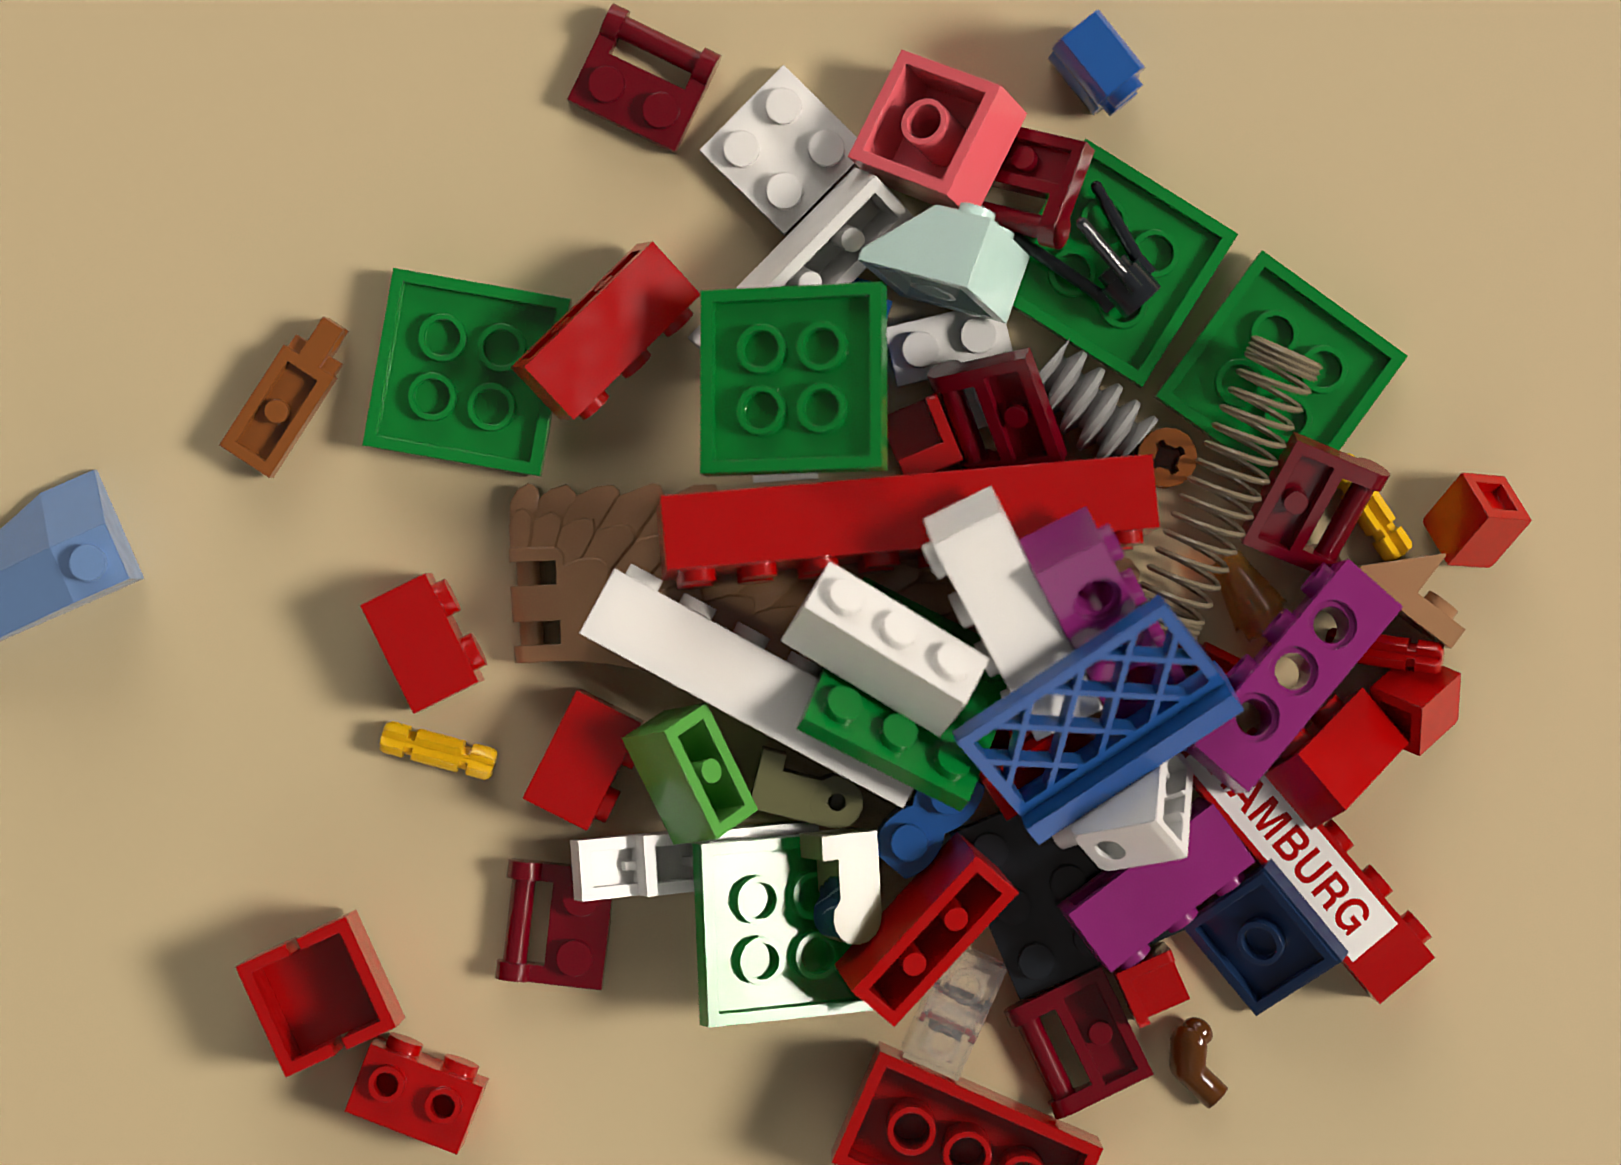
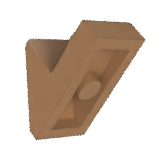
M1445 553L1356 565L1403 606L1397 615L1429 640L1444 645V648L1452 649L1466 629L1453 620L1458 611L1451 604L1432 591H1428L1424 597L1418 593L1446 556Z

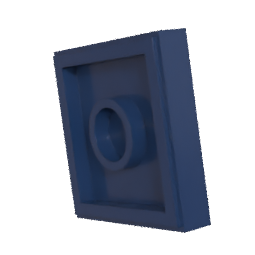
M1272 858L1247 874L1245 879L1232 891L1222 896H1214L1198 907V915L1184 927L1187 934L1255 1016L1341 963L1349 952Z

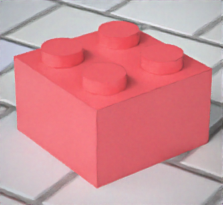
M901 49L848 158L861 170L876 175L886 187L929 204H937L957 210L962 202L981 206L1027 112L1001 85Z

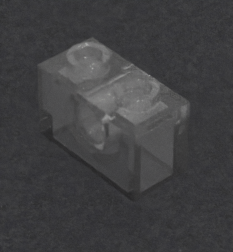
M968 947L922 997L901 1045L902 1057L958 1081L1007 972L1004 962Z

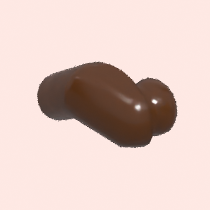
M1190 1017L1185 1020L1182 1026H1177L1170 1037L1169 1067L1175 1078L1209 1109L1224 1096L1228 1087L1206 1066L1207 1044L1213 1039L1210 1025L1201 1018Z

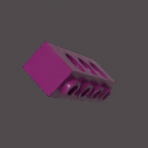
M1086 506L1019 539L1032 571L1074 650L1136 610L1137 605L1147 601L1131 567L1119 572L1115 564L1116 561L1124 558L1125 555L1109 523L1097 529ZM1158 621L1138 633L1135 646H1163L1165 634ZM1098 660L1087 667L1085 671L1090 681L1110 682L1116 661ZM1130 662L1124 683L1152 684L1158 663ZM1180 664L1171 665L1166 685H1178L1187 679ZM1099 697L1104 705L1106 697ZM1120 698L1114 719L1128 718L1146 706L1147 700Z
M1349 559L1332 564L1331 567L1326 563L1318 566L1301 586L1300 590L1306 594V597L1292 613L1287 608L1283 609L1265 628L1262 636L1268 642L1254 659L1248 654L1244 655L1226 675L1240 703L1248 702L1258 710L1261 721L1257 732L1252 736L1242 732L1237 725L1235 716L1185 749L1186 752L1235 794L1250 792L1403 608L1398 601ZM1319 611L1327 612L1336 622L1337 632L1331 643H1326L1319 639L1314 631V618ZM1282 656L1290 658L1298 668L1299 678L1292 689H1287L1279 684L1275 676V665Z

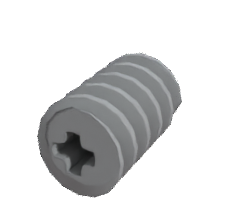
M1068 340L1039 371L1053 414L1060 411L1064 413L1059 426L1060 433L1064 435L1079 427L1082 432L1077 441L1076 448L1082 451L1097 443L1100 447L1095 459L1128 456L1155 426L1158 419L1155 416H1150L1136 423L1135 418L1141 403L1137 400H1132L1119 407L1117 402L1123 387L1116 383L1101 391L1099 386L1105 370L1102 367H1098L1083 374L1081 371L1087 354L1084 351H1079L1065 358L1063 355L1068 345Z

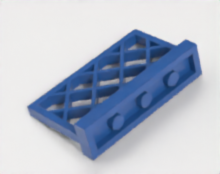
M1158 594L952 732L957 744L1020 815L1027 832L1040 845L1243 712L1244 708L1223 670L1215 660L1212 662L1163 597ZM1161 619L1168 628L1162 648L1135 646L1138 633ZM1178 642L1184 649L1177 648ZM1098 660L1116 661L1110 682L1083 680L1086 668ZM1130 662L1158 663L1152 684L1124 683ZM1172 664L1197 665L1199 667V671L1178 685H1166ZM1045 695H1064L1059 716L1031 715L1034 703ZM1078 696L1106 697L1101 717H1073ZM1120 698L1147 700L1146 706L1128 718L1114 719ZM994 729L1013 730L1008 750L983 749L977 740ZM1026 731L1054 732L1050 751H1023L1022 746ZM1068 732L1096 734L1093 741L1075 753L1063 752ZM997 765H1002L1003 770H1001ZM1017 766L1045 767L1043 774L1022 788L1017 789L1013 784Z

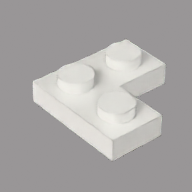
M956 310L887 327V346L897 387L927 381L929 369L941 362L949 360L965 362L1013 351L1006 323ZM975 388L964 389L978 428L988 427Z

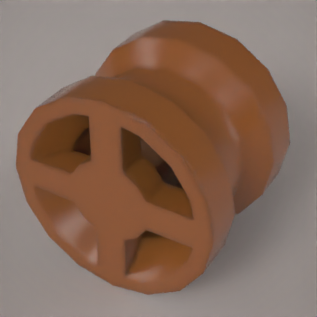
M1165 427L1148 433L1134 451V455L1153 454L1156 488L1166 489L1182 484L1187 480V476L1192 475L1197 464L1195 459L1198 455L1195 444L1187 434L1175 428Z

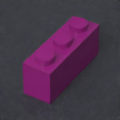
M1198 797L1191 802L1188 854L1186 858L1119 870H1102L1059 903L1057 907L1102 966L1110 972L1118 967L1121 970H1126L1140 962L1150 952L1151 948L1148 944L1164 931L1168 930L1169 933H1174L1188 925L1198 915L1196 907L1215 893L1216 896H1222L1236 888L1246 877L1244 870L1253 864L1255 860L1215 805Z

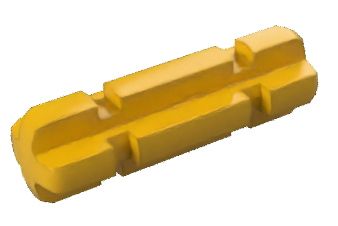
M1342 478L1337 489L1341 488L1344 493L1341 499H1343L1351 484V481ZM1374 491L1358 520V524L1366 536L1372 535L1376 541L1372 545L1384 561H1393L1406 554L1413 547L1412 541L1402 526L1396 527L1392 521L1396 517L1379 492Z
M395 721L386 723L383 728L379 744V750L383 753L400 758L404 757L405 754L411 755L410 760L456 773L459 769L466 770L465 775L482 780L489 779L494 772L497 751L492 747L477 743L473 744L472 747L466 746V740L421 728L418 729V732L411 731L412 726Z

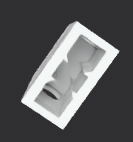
M1178 753L1053 835L1055 843L1061 849L1079 845L1100 869L1106 871L1186 858L1188 854L1194 768L1181 753Z

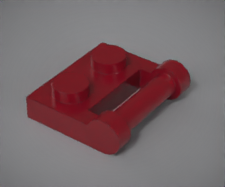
M613 3L602 22L599 34L567 100L572 105L676 154L718 68L722 55L706 47L700 52L630 18L629 10ZM619 39L691 73L685 90L612 55Z
M1020 127L991 187L1046 199L1047 203L1043 214H1036L983 201L981 207L995 214L994 221L999 226L1007 228L1013 233L1037 238L1041 246L1060 250L1068 240L1071 227L1070 217L1095 150L1086 141Z
M1030 347L965 362L949 360L933 366L927 372L932 391L939 393L942 397L962 451L963 461L960 462L962 470L1063 462L1065 460L1067 450ZM975 388L997 451L985 447L964 389Z
M1293 431L1286 443L1287 447L1283 449L1277 460L1278 466L1273 467L1269 475L1270 483L1264 485L1260 491L1262 501L1255 502L1251 508L1254 519L1245 520L1241 526L1246 536L1239 539L1246 546L1313 572L1322 563H1326L1331 567L1332 564L1342 561L1339 557L1341 550L1374 491H1382L1390 477V473L1383 466L1372 460L1362 457L1356 458ZM1342 478L1351 481L1318 544H1307Z
M508 859L506 877L512 879L504 955L503 959L497 960L495 978L509 982H531L602 990L613 898L583 902L574 900L572 864L529 859ZM536 881L553 883L544 963L527 961Z
M1101 965L1065 980L1034 996L1022 999L1003 1011L1011 1028L1018 1027L1052 1097L1048 1101V1105L1055 1119L1070 1116L1154 1075ZM1054 1009L1090 1080L1079 1087L1073 1088L1039 1018Z

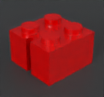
M356 909L311 929L298 938L296 936L254 955L235 967L285 1078L335 1056L344 1046L348 1050L392 1030L406 1018Z

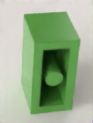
M707 703L663 710L622 738L674 845L717 840L758 811Z

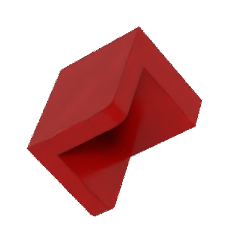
M936 393L925 397L919 402L887 414V439L902 475L933 473L963 461Z
M1462 472L1426 514L1423 524L1440 553L1446 554L1444 560L1447 565L1489 568L1498 561L1531 523L1532 519L1505 476Z
M1409 666L1407 670L1391 668L1370 687L1372 699L1409 741V744L1403 750L1421 756L1456 724L1459 717L1461 673L1442 666L1438 674L1414 672V667Z
M1165 942L1150 947V952L1134 966L1126 970H1121L1118 967L1112 971L1133 1020L1140 1029L1151 1024L1149 1017L1190 999L1174 963L1173 953Z

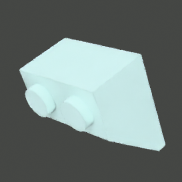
M962 202L958 210L937 204L863 247L858 260L901 297L1007 324L1030 256L1013 240L1015 234L1012 231L999 226L994 221L995 214L992 211L975 204Z

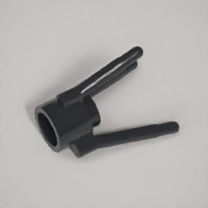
M1099 181L1091 183V190L1128 257L1125 254L1118 257L1086 218H1079L1076 221V225L1109 266L1098 276L1099 281L1105 287L1100 288L1038 244L1021 234L1014 233L1013 240L1028 255L1091 297L1105 313H1108L1115 307L1124 318H1127L1161 288V285L1151 275L1155 271L1154 266L1140 251L1112 199H1110L1102 183Z

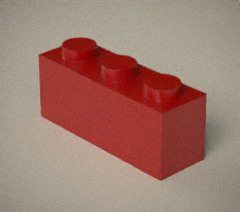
M653 241L638 243L511 368L559 420H575L578 416L582 420H586L608 400L609 395L605 389L620 374L625 379L629 378L650 359L652 354L647 348L662 333L666 337H670L690 320L694 313L689 306L700 296V293Z
M956 832L939 850L934 860L918 873L882 912L881 926L876 935L868 942L860 945L853 944L834 965L850 990L895 1027L1019 892L994 863Z

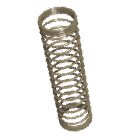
M1256 335L1251 336L1252 341L1248 342L1249 347H1246L1247 351L1244 352V355L1298 387L1241 368L1235 370L1236 373L1292 406L1233 386L1227 389L1231 394L1261 409L1284 424L1225 404L1219 407L1223 412L1250 425L1276 442L1244 433L1217 422L1211 423L1212 428L1246 445L1269 460L1257 458L1209 440H1205L1203 443L1204 446L1244 466L1261 478L1225 468L1202 458L1195 459L1197 464L1226 478L1253 496L1231 491L1191 475L1187 476L1189 482L1224 499L1245 514L1220 508L1184 493L1178 494L1180 499L1217 517L1238 532L1215 527L1176 511L1171 512L1172 517L1208 534L1230 550L1193 540L1167 528L1163 529L1165 535L1201 552L1218 563L1222 568L1188 559L1160 546L1154 547L1156 552L1192 569L1215 586L1192 581L1153 564L1146 565L1148 570L1178 583L1195 593L1206 603L1185 599L1165 592L1146 582H1139L1141 588L1157 595L1160 594L1163 598L1173 602L1198 619L1196 620L1190 615L1170 606L1195 640H1198L1199 630L1203 629L1202 626L1205 625V620L1192 607L1201 609L1213 607L1212 600L1199 589L1207 591L1221 590L1220 582L1206 571L1219 574L1229 572L1228 565L1214 553L1234 556L1238 552L1236 547L1221 535L1233 538H1243L1246 536L1244 529L1226 516L1240 520L1254 519L1252 511L1234 498L1253 503L1262 501L1261 494L1241 480L1260 485L1270 483L1269 477L1249 462L1268 467L1278 466V461L1272 454L1253 442L1276 449L1287 447L1286 442L1280 436L1260 424L1284 431L1295 430L1294 424L1289 419L1266 405L1292 413L1303 412L1302 405L1274 387L1301 395L1311 394L1310 387L1281 369L1313 382L1317 381L1316 376L1320 375L1319 370L1323 369L1322 365L1318 362ZM1146 596L1147 601L1137 605V608H1139L1152 598ZM1161 619L1158 620L1163 632L1166 633L1168 628Z

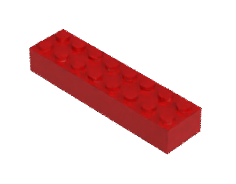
M1153 454L662 495L659 497L656 508L662 580H676L677 590H694L713 587L716 576L737 575L738 585H751L773 582V577L778 576L777 571L797 570L799 580L818 579L829 562L838 567L857 564L858 574L894 571L895 566L901 565L900 560L917 559L918 569H932L922 549V545L931 541L924 519L990 486L1018 539L1086 506L1097 529L1109 523L1122 551H1131L1133 546L1144 544V536L1160 528Z

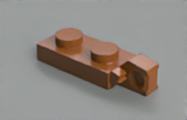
M323 316L308 341L296 334L289 345H283L219 446L268 478H274L338 379L336 375L343 364L333 358L349 331L332 319Z

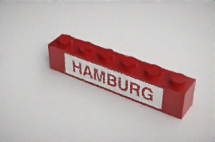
M1252 727L1245 734L1252 736L1257 732V729ZM1185 750L1180 752L1194 768L1192 787L1201 798L1215 805L1259 866L1272 858L1349 951L1341 963L1373 1000L1381 1004L1435 959V956L1424 945L1432 938L1430 933L1409 910L1401 916L1385 899L1393 892L1391 887L1370 864L1363 870L1358 867L1347 854V851L1354 844L1332 819L1310 830L1265 775L1260 778L1250 792L1235 794Z

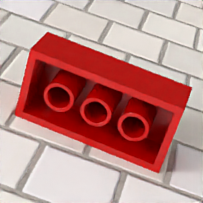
M879 1041L831 1149V1163L835 1165H1097L1103 1151V1146L1098 1136L1055 1119L1041 1111Z

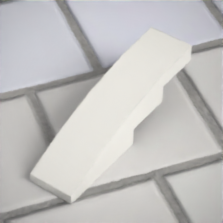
M804 821L737 825L717 840L709 841L795 835L819 831V825ZM667 831L570 840L574 900L583 902L638 895L650 897L694 892L692 843L674 845Z

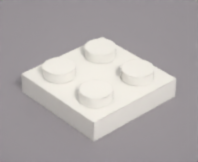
M783 65L700 149V153L786 236L856 165L848 158V155L857 137Z

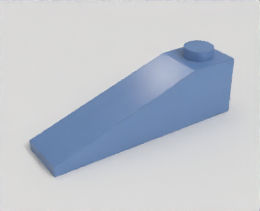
M94 469L40 493L0 529V641L144 579L98 470Z

